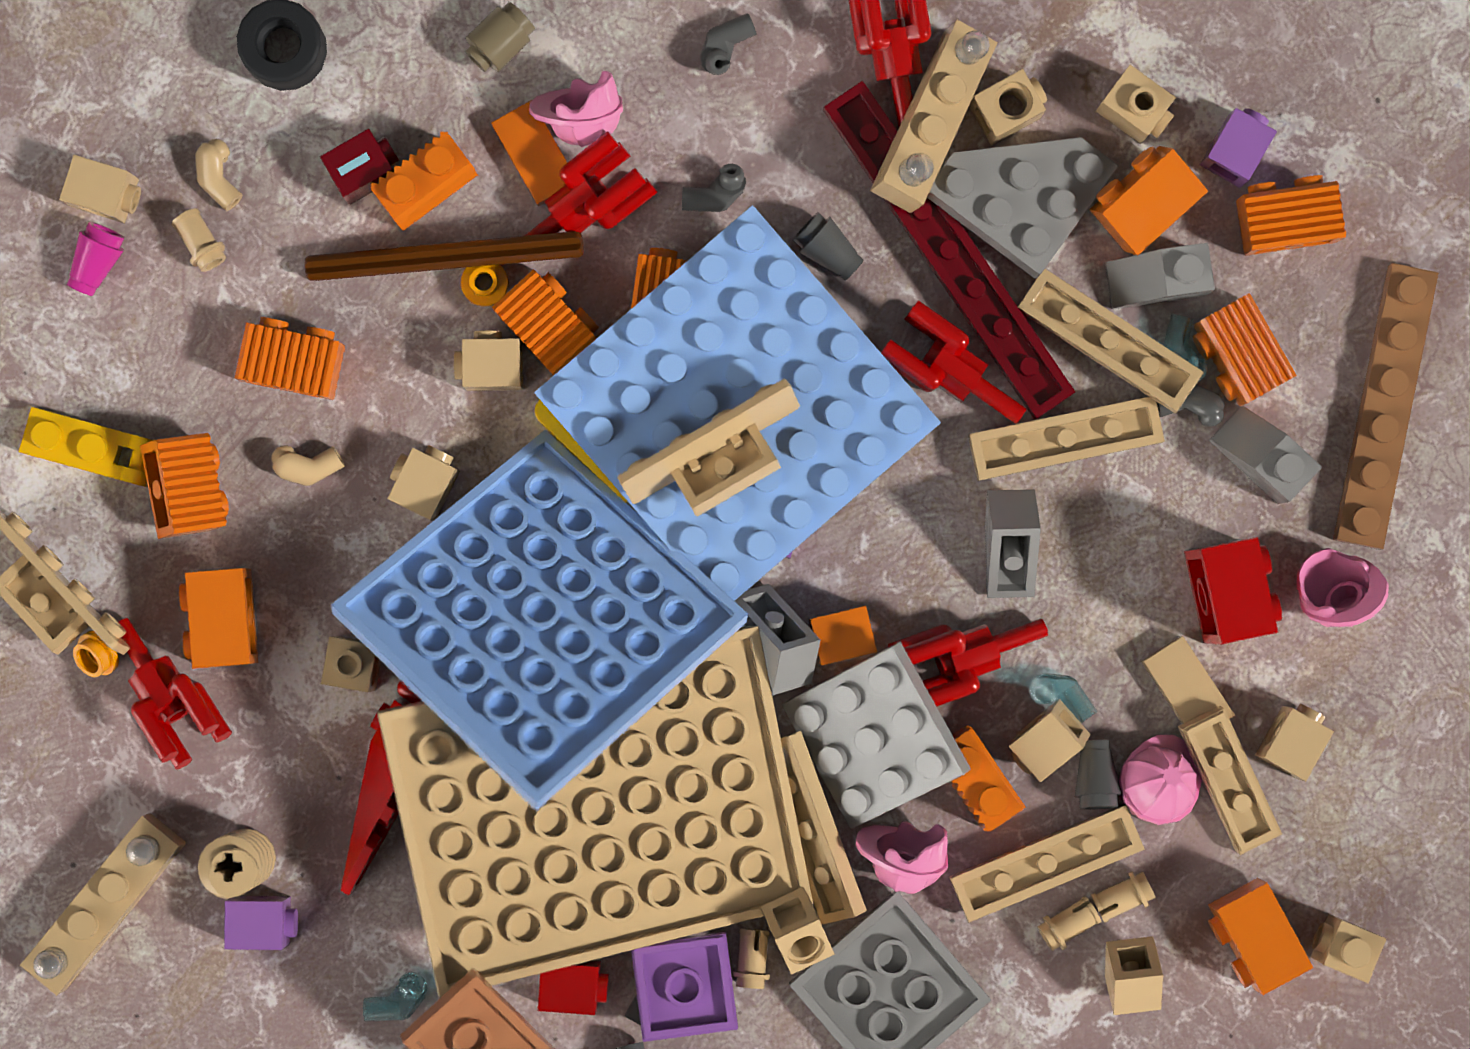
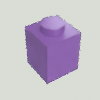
M1235 108L1226 117L1199 165L1241 188L1250 180L1277 131L1267 126L1269 120L1262 114L1245 108L1243 111Z
M238 896L225 901L224 950H283L290 944V937L297 936L298 910L297 908H291V896Z

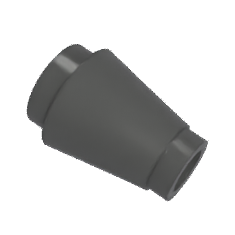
M819 212L810 218L793 239L801 247L798 252L834 274L839 275L845 281L864 261L830 216L825 219Z
M1087 740L1084 748L1080 751L1074 797L1079 798L1080 809L1083 810L1118 808L1117 796H1122L1110 750L1109 740Z

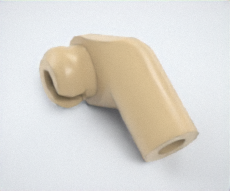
M212 139L208 143H202L195 153L197 182L225 211H229L239 203L243 195L223 176V163L228 160L230 155L227 144L220 139Z
M285 445L275 449L271 457L273 462L272 468L281 479L304 486L313 485L345 467L341 456L334 446L313 458H308L297 454L291 446Z

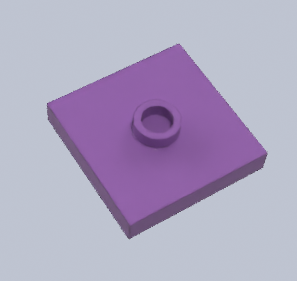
M726 932L681 937L631 950L643 1042L738 1030Z

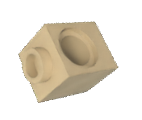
M1021 69L974 95L969 107L992 146L1041 119L1046 111L1043 104L1047 102V97L1035 77L1029 79L1025 71ZM1006 95L1017 97L1023 105V112L1016 116L1007 115L1000 108L999 99Z
M73 155L59 200L72 208L125 224L128 213L133 214L138 206L141 188L137 186L139 179L129 171Z
M331 636L328 640L321 684L362 692L376 691L381 660L360 640Z
M1058 699L1018 731L1009 747L1013 751L1012 756L1016 764L1025 773H1033L1042 782L1084 748L1090 733L1065 704Z
M1301 703L1296 710L1291 707L1282 706L1255 756L1295 779L1306 782L1334 731L1322 725L1325 716Z
M804 886L760 906L791 975L835 955Z

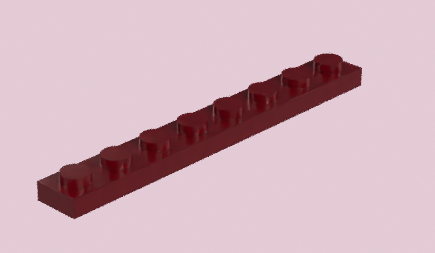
M862 80L825 105L823 111L871 182L874 183L897 134V130ZM926 198L924 205L912 213L884 199L1034 420L1074 394L1076 391L961 223L928 198Z

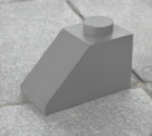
M1208 243L1159 249L1142 253L1138 256H1129L1105 263L1112 309L1205 297L1215 290Z
M1243 405L1209 440L1276 504L1290 502L1322 468L1289 435Z
M1035 489L987 490L985 515L987 598L1035 596L1041 531Z
M769 584L745 591L735 602L748 613L747 623L742 627H759L772 696L811 684L821 639Z

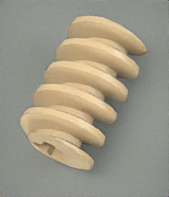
M246 828L218 837L209 843L200 855L198 864L200 880L205 888L215 896L228 899L241 896L267 880L274 870L276 861L274 846L267 836L257 830ZM232 856L235 862H242V867L239 863H233Z

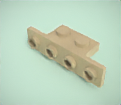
M783 379L776 384L766 385L759 389L752 398L735 408L719 412L706 425L692 433L678 436L668 447L658 453L631 464L627 471L620 474L617 479L632 504L640 502L676 481L696 517L780 469L777 458L760 431L800 407L791 385L787 379Z
M13 511L8 516L0 512V530L23 554L0 576V596L52 653L59 655L90 626L111 650L124 655L130 647L121 638L126 633L122 625L108 612L101 616L90 605L95 599L93 594L76 578L69 582L59 571L64 566L63 562L47 546L43 545L38 549L28 538L33 530L20 516Z

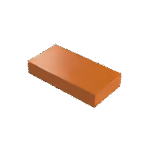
M530 100L491 122V125L539 207L545 203V200L566 185L561 180L559 172L567 161L546 124L534 119L530 114L529 107L532 101Z

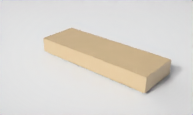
M1218 706L1179 725V731L1235 851L1241 855L1282 835L1225 709Z

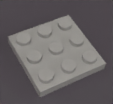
M901 642L782 704L795 730L802 732L810 757L850 829L964 775L971 769Z
M895 891L831 945L835 955L805 968L789 982V986L844 1049H936L991 1001L990 997L904 897Z

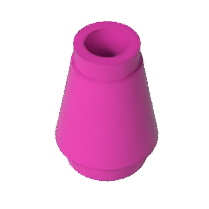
M89 222L85 231H79L67 285L83 294L94 296L96 289L99 288L124 252L121 245L125 237L103 225Z

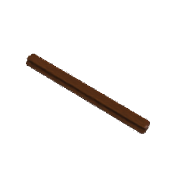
M571 231L309 255L305 258V273L310 281L577 258L583 255L584 245L581 233Z

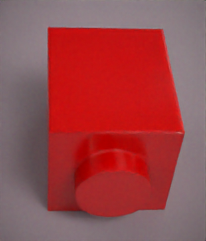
M591 960L540 973L537 1011L595 1015L598 1002L607 1003L609 974L600 973L601 961Z

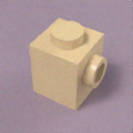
M1130 64L1095 112L1141 144L1149 134L1158 138L1174 117V114L1168 111V108L1176 97Z
M475 331L474 339H462V351L454 352L455 380H462V387L467 391L523 390V343L519 338L502 339L501 331Z
M430 445L427 446L424 453L415 448H412L409 456L402 453L390 475V479L396 482L387 499L434 521L438 517L460 473L459 470L450 466L454 457Z
M1328 913L1325 923L1320 924L1312 942V949L1314 950L1311 958L1327 967L1369 983L1386 938Z
M1153 936L1106 942L1105 980L1114 1015L1161 1010L1163 972Z

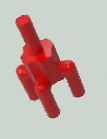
M848 0L856 49L861 55L872 54L877 82L891 80L899 128L913 99L909 77L923 73L918 44L927 42L931 37L926 0H894L897 19L883 21L879 0Z
M607 131L560 169V178L566 185L544 201L551 215L524 236L559 233L562 229L566 232L576 231L582 233L596 221L602 228L611 229L658 192L647 178L644 179L636 168L627 173L610 188L607 189L601 180L631 157L625 147L620 142H617L611 133Z
M918 300L904 320L935 341L921 361L890 339L881 351V354L900 375L921 390L932 392L939 387L960 403L971 392L1010 421L1017 424L1027 408L982 378L981 376L989 364L966 349L969 345L968 335Z
M124 618L118 621L126 630V633L121 638L130 647L127 654L137 668L128 680L139 701L133 703L131 714L160 761L165 763L170 760L176 770L187 766L192 761V758L171 726V723L180 720L189 713L201 734L207 735L210 733L216 743L227 739L232 734V731L203 685L199 682H192L188 675L179 673L169 656H163L154 660L130 620Z
M1042 618L992 636L986 624L964 632L952 630L950 626L943 624L889 643L888 648L901 642L913 665L935 658L940 675L923 680L922 682L937 707L977 692L980 688V681L977 676L1001 668L1000 653L1047 637L1048 630Z

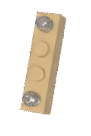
M958 19L943 32L872 185L871 192L909 213L924 205L998 42Z
M151 813L141 816L20 966L56 996L66 991L187 842Z

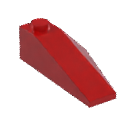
M402 698L394 699L391 706L384 702L378 711L410 703ZM377 713L370 725L376 732L370 741L340 890L348 896L357 889L399 815Z

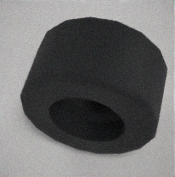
M266 0L252 7L241 20L236 36L238 54L245 68L264 86L280 91L296 90L312 82L323 69L327 56L326 37L315 17L301 4L289 0ZM279 28H288L297 33L300 39L299 51L287 62L279 63L272 61L265 53V40L271 32Z

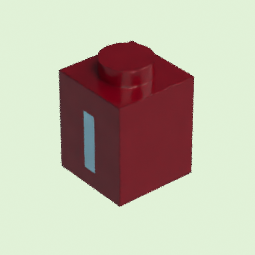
M369 128L319 156L342 197L349 205L372 193L371 184L379 183V177L386 178L387 171L394 172L392 165L399 161L387 138L383 136L377 140Z

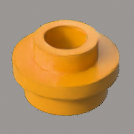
M501 265L466 267L461 276V289L471 303L481 307L492 306L506 294L508 290V277ZM482 274H488L493 279L492 286L485 291L477 289L475 284L477 277Z
M88 631L80 636L77 645L73 649V657L77 666L88 676L99 677L100 675H109L118 667V652L111 650L94 631Z

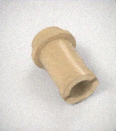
M197 208L181 213L172 221L173 228L177 230L192 255L190 259L192 266H198L202 272H206L225 261L226 256L223 253L225 245L223 242L215 240Z
M1130 872L1128 873L1130 878L1091 895L1104 923L1141 904L1146 908L1149 906L1148 901L1156 898L1144 872L1137 875Z
M1084 896L1080 901L1051 919L1048 915L1043 917L1044 923L1037 926L1052 951L1059 947L1064 950L1067 948L1066 942L1102 921L1092 903Z
M740 928L737 971H732V976L736 977V987L764 989L765 980L770 978V974H765L770 931Z

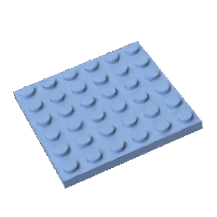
M753 205L534 392L668 549L681 552L734 601L941 423ZM787 379L800 407L760 431L777 458L780 469L696 517L676 481L640 502L632 504L617 479L620 474L627 471L631 464L658 453L668 447L678 436L692 433L706 425L719 412L733 409L747 401L762 387Z
M546 430L541 432L331 604L332 614L536 811L747 623L748 613L681 552L669 550L637 512Z

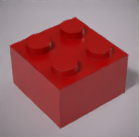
M1258 537L1184 551L1203 643L1222 645L1279 633L1276 622L1282 621L1281 605L1277 594H1270L1266 576L1272 573L1271 558L1265 545L1260 546Z

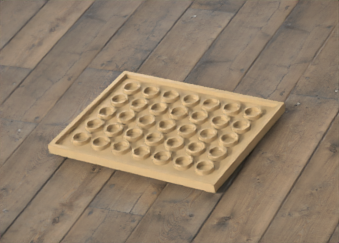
M744 626L735 632L537 811L423 701L377 711L439 998L473 968L493 986L763 917L764 914L760 906L803 886L813 904L758 626Z

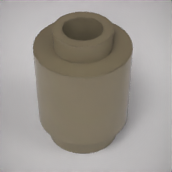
M508 2L503 8L497 6L465 37L470 45L465 52L482 71L486 72L491 67L496 72H499L530 42L528 36L535 30V27L513 3Z

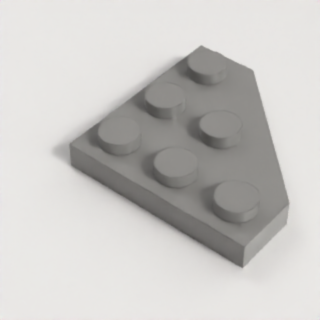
M1082 137L953 152L939 170L927 198L1036 279L1046 268L1092 204L1098 192L1105 186L1119 165Z

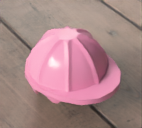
M602 71L596 84H588L578 78L574 79L571 82L570 88L549 91L535 97L530 102L529 110L534 119L551 124L556 136L563 142L584 147L592 144L607 131L611 134L618 125L620 113L623 112L622 97L618 95L612 73Z
M1326 548L1309 555L1302 562L1297 572L1296 583L1302 611L1312 621L1326 627H1353L1378 613L1388 598L1389 584L1381 571L1369 561L1358 556H1348L1336 550Z
M1156 735L1141 743L1128 756L1121 767L1119 785L1122 796H1119L1122 804L1127 806L1131 815L1136 816V818L1142 821L1162 825L1178 822L1192 811L1199 796L1202 778L1184 739L1175 735Z
M905 821L898 828L873 825L864 827L857 833L855 845L860 854L873 863L878 880L885 886L892 888L895 892L901 891L907 894H915L935 883L948 869L947 831L939 824L934 825L929 831L922 832L917 830L908 821Z

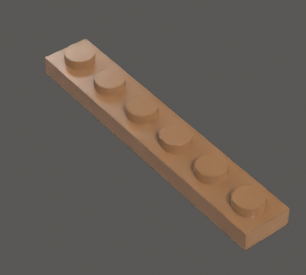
M1395 263L1387 267L1333 536L1334 541L1377 550L1384 549L1439 275L1438 272Z

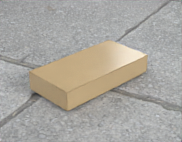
M1183 636L1177 637L1141 661L1182 724L1218 706L1225 709L1229 719L1235 716Z

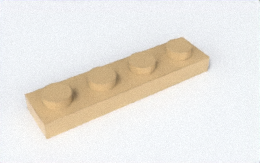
M1044 269L1018 306L1021 313L1175 414L1204 373L1047 269Z
M1151 397L968 435L977 481L1165 442L1157 402Z
M799 731L780 737L812 900L821 925L856 917L867 910L802 732Z
M1122 804L1118 808L1107 810L951 875L949 878L965 917L970 923L1145 849L1127 806Z

